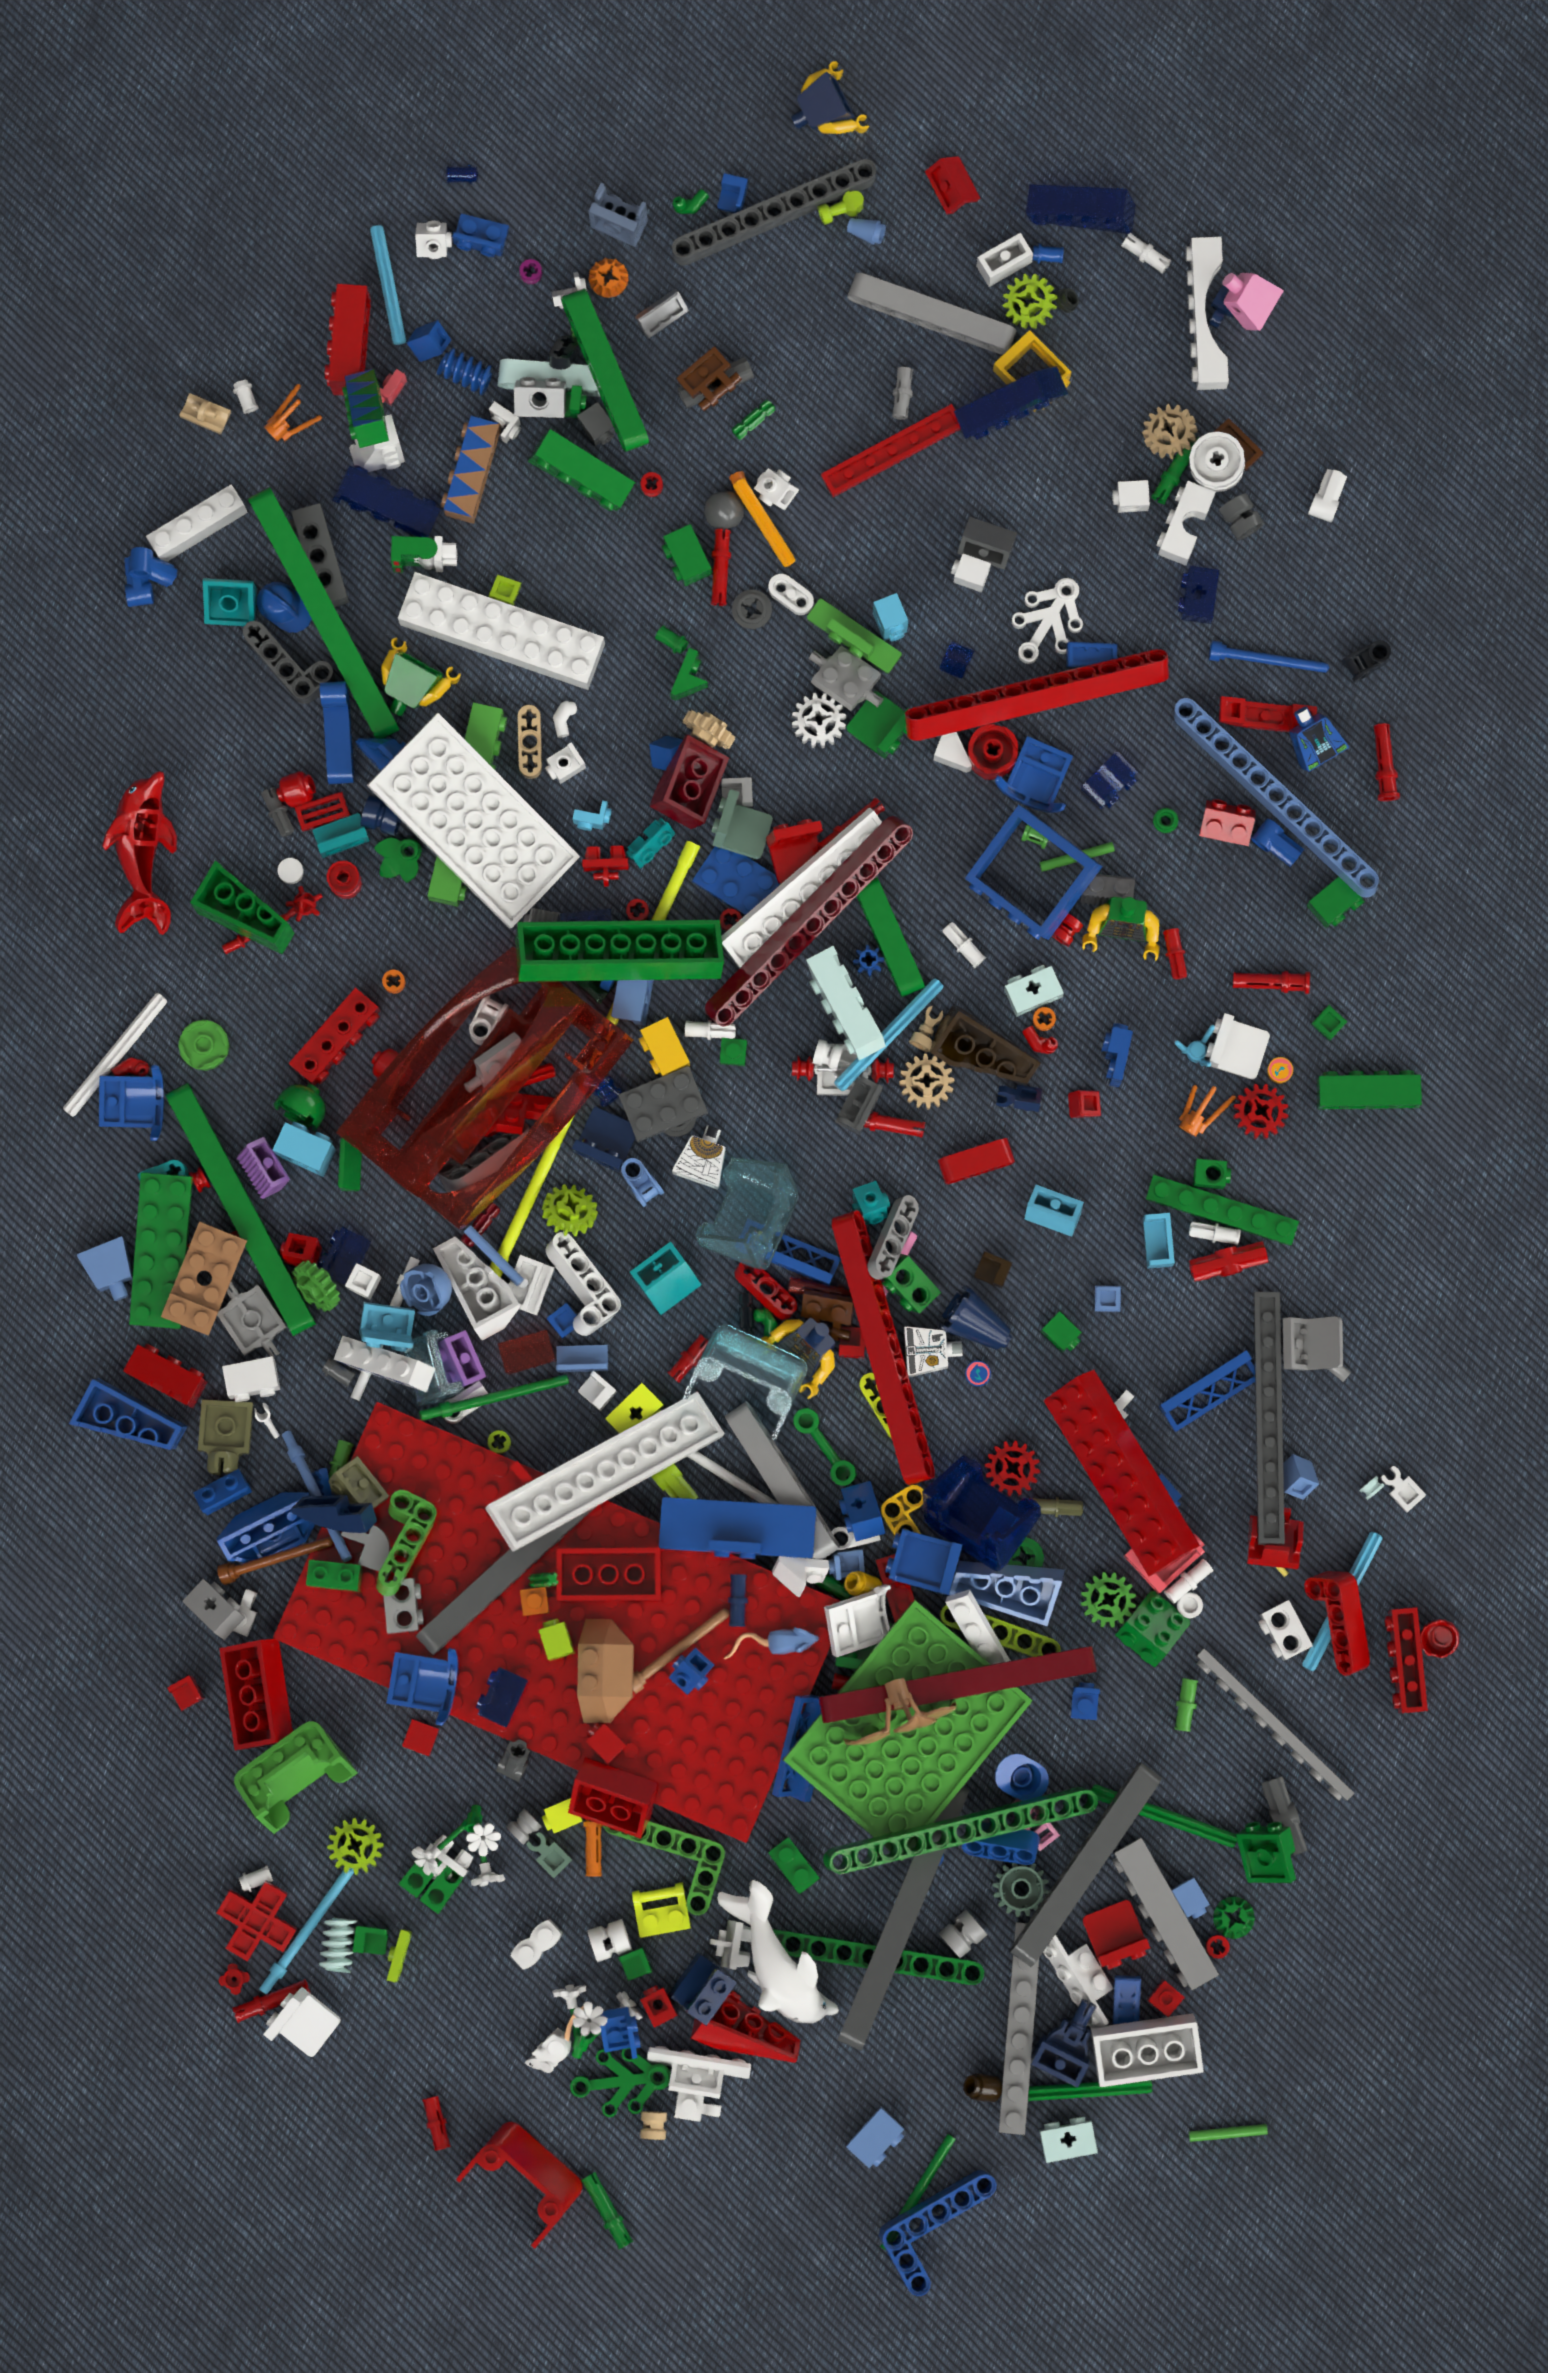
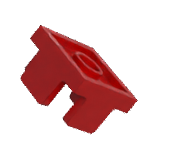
M1284 1508L1285 1544L1258 1545L1257 1516L1250 1515L1247 1564L1298 1570L1303 1544L1304 1522L1290 1520L1291 1509Z

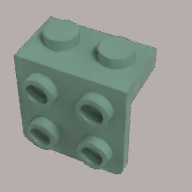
M730 789L727 798L722 797L718 811L722 812L720 819L715 818L711 831L715 833L712 845L754 859H760L773 818L769 814L736 804L739 792Z

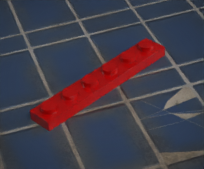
M951 404L823 472L821 478L833 498L964 428V424Z

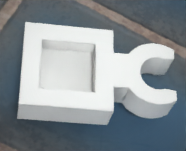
M1392 1466L1390 1470L1395 1475L1394 1479L1388 1480L1384 1475L1380 1479L1385 1485L1394 1488L1389 1495L1407 1513L1426 1494L1409 1476L1402 1480L1399 1469Z

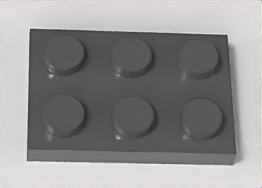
M689 1066L619 1094L637 1142L708 1114Z

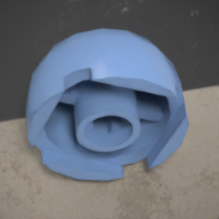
M423 1263L411 1268L403 1275L404 1279L400 1283L401 1294L409 1307L414 1306L419 1310L418 1314L425 1316L434 1315L442 1310L450 1300L452 1293L451 1280L447 1273L437 1265Z

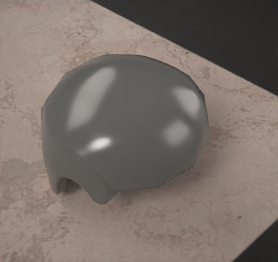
M717 492L711 495L705 502L704 515L711 527L715 529H729L736 527L744 517V505L741 498L734 492Z

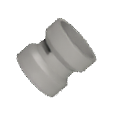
M525 1808L519 1813L517 1821H511L506 1826L523 1845L529 1840V1833L537 1832L542 1827Z

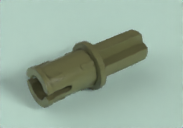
M1056 1497V1499L1033 1498L1032 1514H1052L1055 1517H1058V1515L1081 1516L1083 1514V1502L1059 1500V1497Z

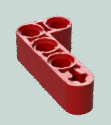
M1325 1571L1308 1578L1304 1583V1590L1307 1596L1312 1600L1325 1601L1335 1663L1338 1671L1344 1676H1349L1366 1669L1370 1664V1656L1358 1584L1355 1577L1349 1572Z

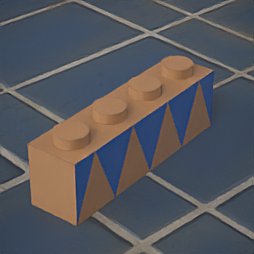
M474 416L470 417L469 423H464L461 437H464L462 446L457 447L455 453L457 465L455 470L451 469L448 477V484H451L449 492L444 493L441 507L444 508L446 517L474 524L501 433L500 423Z

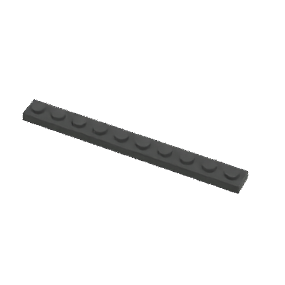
M1254 1292L1258 1545H1284L1280 1292Z

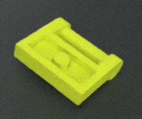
M683 1882L675 1883L673 1887L641 1893L639 1890L632 1891L640 1938L691 1928ZM677 1897L678 1904L649 1910H643L642 1907L644 1902Z

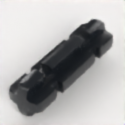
M751 1293L739 1294V1305H741L739 1308L740 1329H742L740 1341L742 1343H752L754 1341V1331H752V1328H754L753 1307H751L753 1296Z

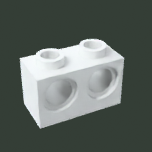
M1289 1600L1260 1614L1262 1620L1258 1621L1263 1633L1265 1635L1269 1634L1274 1643L1270 1644L1277 1658L1281 1657L1284 1661L1313 1646ZM1274 1613H1280L1284 1617V1624L1280 1628L1275 1627L1271 1622V1617ZM1286 1636H1292L1296 1640V1647L1292 1651L1287 1650L1283 1645V1640Z

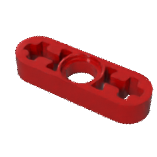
M744 1259L739 1263L734 1272L737 1281L777 1318L781 1320L789 1319L797 1309V1302L794 1297L754 1260ZM749 1269L751 1273L746 1275L744 1271ZM758 1277L759 1280H758L757 1283L755 1284L753 1281H755L756 1278ZM760 1285H768L772 1290V1294H764L760 1289ZM775 1295H777L778 1298H776V1300L773 1301L772 1299L775 1297ZM786 1304L788 1308L783 1310L780 1306Z

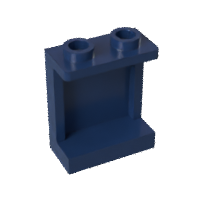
M697 1953L668 1995L685 2007L690 2015L707 2026L737 1982L716 1964L700 1953Z

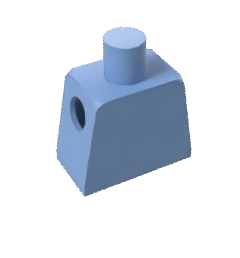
M121 1236L77 1254L78 1259L97 1290L102 1292L110 1289L114 1301L129 1296L124 1283L133 1279V1271L125 1238Z

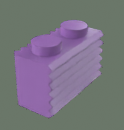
M265 1137L247 1144L237 1156V1160H240L239 1164H242V1168L245 1169L244 1172L248 1173L249 1181L253 1182L252 1185L258 1190L257 1194H260L262 1199L279 1192L291 1180Z

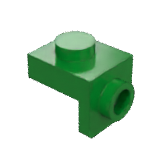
M572 385L571 392L566 391V413L564 417L577 418L581 414L582 409L586 410L587 395L583 394L582 386Z

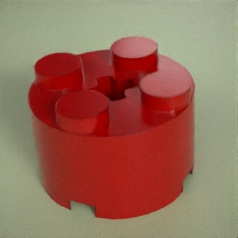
M987 724L978 728L973 733L967 750L972 770L985 780L996 779L997 775L1004 777L1009 774L1014 768L1018 756V742L1012 731L1004 726ZM989 748L993 751L997 749V755L988 754Z

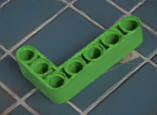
M651 1821L646 1826V1835L641 1839L603 1826L606 1832L612 1835L699 1861L686 1906L689 1912L694 1915H702L708 1910L725 1857L724 1847L720 1843ZM663 1830L671 1834V1842L666 1846L660 1845L657 1842V1835ZM686 1838H691L696 1843V1849L692 1853H686L682 1850L681 1844ZM710 1846H716L721 1851V1856L716 1861H711L706 1856V1850ZM702 1871H709L713 1875V1882L708 1886H703L698 1880V1876ZM701 1896L705 1899L706 1904L703 1910L696 1911L691 1907L693 1897Z

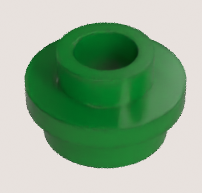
M1162 808L1155 813L1153 825L1161 833H1170L1178 825V816L1172 809ZM1163 817L1169 818L1170 824L1163 825L1161 819Z

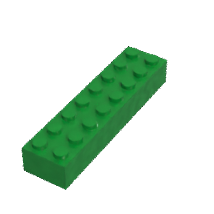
M720 920L517 922L515 942L519 982L721 979L724 957Z

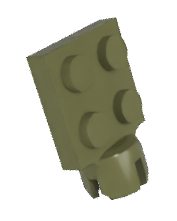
M202 1400L198 1451L207 1453V1470L210 1474L221 1476L222 1462H224L223 1473L227 1475L238 1469V1460L241 1455H250L253 1402Z

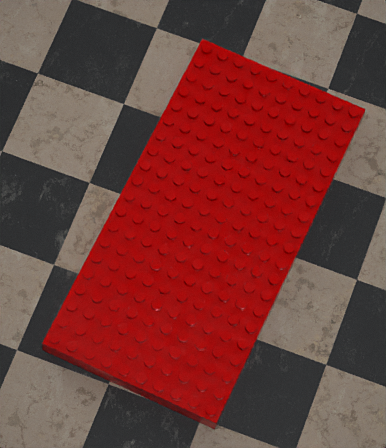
M376 1402L351 1459L353 1460L358 1456L389 1495L386 1501L374 1508L377 1519L374 1526L381 1529L387 1535L392 1549L405 1525L393 1519L388 1512L391 1496L397 1490H406L432 1503L437 1512L434 1525L405 1579L414 1578L415 1584L420 1583L421 1599H417L418 1610L422 1609L424 1616V1625H420L421 1631L510 1549L485 1508L490 1503L511 1493L522 1482L510 1469V1466L516 1461ZM521 1464L533 1480L544 1475L542 1472ZM605 1501L592 1510L435 1655H432L417 1639L416 1635L420 1631L387 1633L384 1596L376 1588L379 1571L363 1566L360 1592L306 1586L309 1560L359 1565L358 1562L365 1544L345 1537L343 1539L352 1556V1559L347 1562L342 1561L334 1543L328 1548L309 1554L273 1638L387 1688L390 1685L395 1652L448 1661V1649H455L459 1665L456 1691L450 1712L451 1716L511 1742H515L518 1739L527 1743L528 1749L578 1771L586 1757L658 1783L654 1800L655 1804L747 1843L778 1771L795 1697L810 1695L831 1646L824 1607L840 1602V1600L805 1586L801 1596L797 1597L772 1574V1571L733 1554H730L729 1558L714 1557V1552L661 1549V1601L558 1602L556 1585L546 1587L549 1613L523 1616L520 1590L533 1589L528 1585L530 1583L528 1579L530 1574L557 1573L556 1548H659L660 1523L612 1502ZM403 1502L395 1503L398 1508L403 1509L407 1507ZM418 1514V1517L422 1520L430 1519L427 1514ZM321 1527L316 1540L325 1537L331 1538L327 1528ZM412 1534L406 1536L409 1541L419 1540ZM403 1556L394 1557L399 1563L407 1561ZM391 1572L387 1581L393 1580V1572ZM730 1574L747 1575L746 1598H748V1603H745L746 1626H729V1615L718 1626L645 1680L647 1683L643 1685L644 1688L640 1692L635 1694L633 1691V1698L614 1717L611 1723H605L627 1745L607 1764L586 1742L590 1738L587 1733L597 1723H584L577 1697L578 1643L585 1620L612 1619L634 1644L633 1673L637 1670L640 1672L721 1609L725 1608L730 1612V1603H727L731 1588ZM400 1586L396 1592V1597L398 1600H405L409 1596V1589L407 1586ZM407 1611L402 1612L398 1617V1622L401 1626H407L412 1621V1616ZM558 1619L560 1623H566L575 1653L550 1661L547 1658L539 1629L544 1628L543 1623ZM796 1627L809 1631L819 1637L817 1642L802 1653L792 1652L784 1655L772 1654L769 1647L761 1645L752 1637H747L740 1642L737 1650L730 1658L724 1659L733 1649L738 1637L744 1633L752 1632L763 1639H768L771 1631L794 1629ZM697 1648L714 1666L706 1675L709 1680L699 1691L694 1688L687 1695L669 1679V1676L675 1670L672 1665L681 1655L686 1658ZM803 1703L802 1712L804 1710L806 1703Z

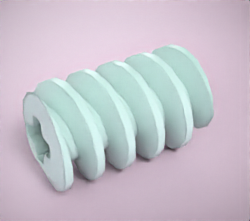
M332 1918L324 1921V1924L330 1926L331 1929L323 1931V1934L328 1936L329 1940L322 1941L321 1944L327 1947L328 1950L320 1952V1955L327 1958V1961L319 1962V1966L328 1971L351 1973L344 1966L352 1964V1960L346 1958V1955L354 1953L352 1949L347 1947V1945L354 1944V1939L348 1935L354 1934L356 1929L349 1925L357 1923V1920Z

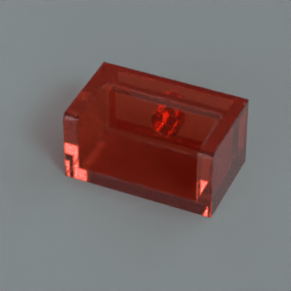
M547 1330L498 1343L507 1375L556 1361Z

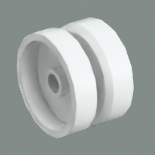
M1223 432L1207 433L1200 437L1191 449L1189 457L1191 474L1198 485L1215 492H1222L1234 487L1242 478L1245 468L1244 451L1238 440L1230 434ZM1219 459L1221 460V465L1216 466L1213 461Z

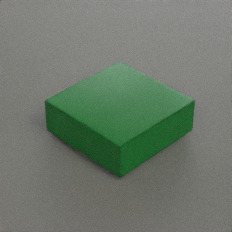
M1328 1005L1311 1025L1331 1041L1348 1021Z

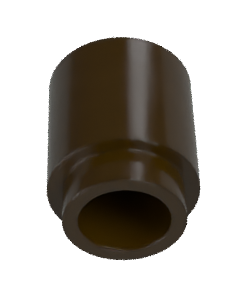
M975 2073L965 2079L963 2090L972 2100L996 2102L1002 2095V2082L997 2076Z

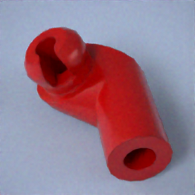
M1033 1026L1022 1031L1034 1052L1051 1054L1058 1047V1041L1054 1037H1039Z

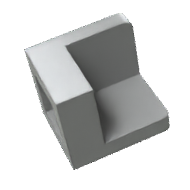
M752 777L721 779L722 797L727 798L729 790H735L739 792L736 804L744 807H753Z

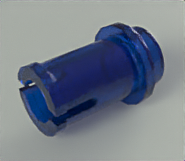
M469 165V167H447V183L469 182L470 185H473V182H478V169L472 165Z

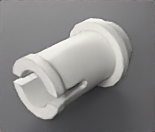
M242 380L233 385L235 388L233 393L237 394L244 414L251 413L259 408L251 391V383H248L247 380Z
M268 1866L247 1875L242 1873L243 1876L239 1877L244 1892L248 1890L252 1892L253 1888L263 1885L265 1880L268 1882L273 1881Z

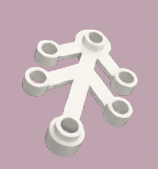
M1063 578L1056 583L1053 589L1037 593L1030 591L1025 596L1024 602L1029 608L1037 607L1041 601L1055 599L1051 607L1028 613L1018 612L1013 615L1012 625L1017 629L1024 628L1027 623L1042 620L1030 642L1023 643L1019 648L1018 657L1023 663L1031 664L1037 660L1038 647L1051 625L1056 639V652L1059 654L1066 653V649L1062 650L1058 647L1060 642H1069L1065 636L1059 613L1064 604L1069 616L1068 630L1072 633L1081 631L1083 621L1078 616L1074 601L1078 597L1079 586L1073 579ZM1067 587L1071 590V593L1064 595L1062 589ZM1029 596L1036 597L1037 601L1035 603H1029L1027 598ZM1022 617L1024 619L1023 624H1017L1015 618ZM1071 622H1079L1080 627L1077 629L1072 628ZM1029 650L1033 653V656L1026 658L1023 653Z

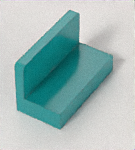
M359 813L313 829L322 858L370 841L365 827L361 826V815Z

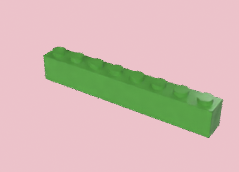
M473 703L464 740L496 770V765H492L494 755L499 756L501 741H498L500 731H505L507 717H504V712L501 708ZM436 857L428 899L429 901L459 907L460 900H465L467 886H464V883Z

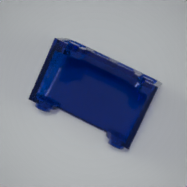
M964 1455L922 1491L924 1518L927 1524L949 1541L962 1544V1550L990 1569L998 1572L1008 1564L1041 1517V1506L1034 1499L1023 1498L1019 1503H1016L984 1482L980 1464Z

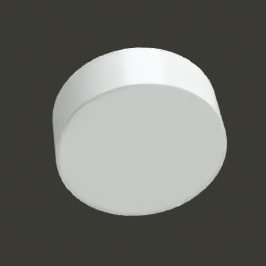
M286 858L280 862L278 875L283 882L295 884L303 877V866L297 859Z
M1186 1593L1177 1601V1610L1185 1618L1197 1617L1203 1609V1602L1195 1593Z

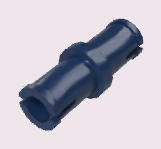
M730 1574L731 1588L730 1597H728L727 1602L730 1603L729 1626L745 1627V1603H748V1598H746L747 1575Z

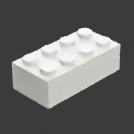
M1193 2013L1091 2028L1097 2079L1100 2087L1203 2073L1198 2027Z

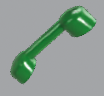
M809 1408L798 1410L793 1418L794 1426L799 1432L810 1434L832 1464L830 1471L832 1480L840 1486L851 1484L856 1478V1468L851 1462L841 1460L818 1428L820 1424L818 1414Z

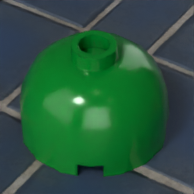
M301 1084L290 1085L281 1092L274 1102L277 1110L282 1107L286 1111L283 1115L291 1122L294 1121L307 1127V1130L312 1126V1131L314 1132L321 1124L326 1112L324 1100L319 1095L320 1090L312 1084H307V1086Z

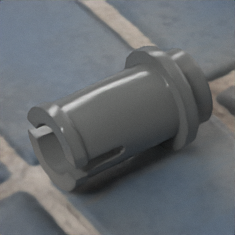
M331 1358L328 1359L322 1369L326 1377L329 1375L346 1387L350 1385L356 1375L355 1372L353 1373Z

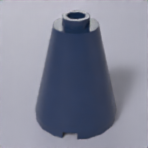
M967 1285L963 1286L962 1289L965 1292L962 1295L957 1292L942 1315L946 1320L944 1324L939 1322V1328L945 1332L998 1350L1000 1347L1005 1348L1012 1338V1335L1009 1334L1011 1329L972 1288Z

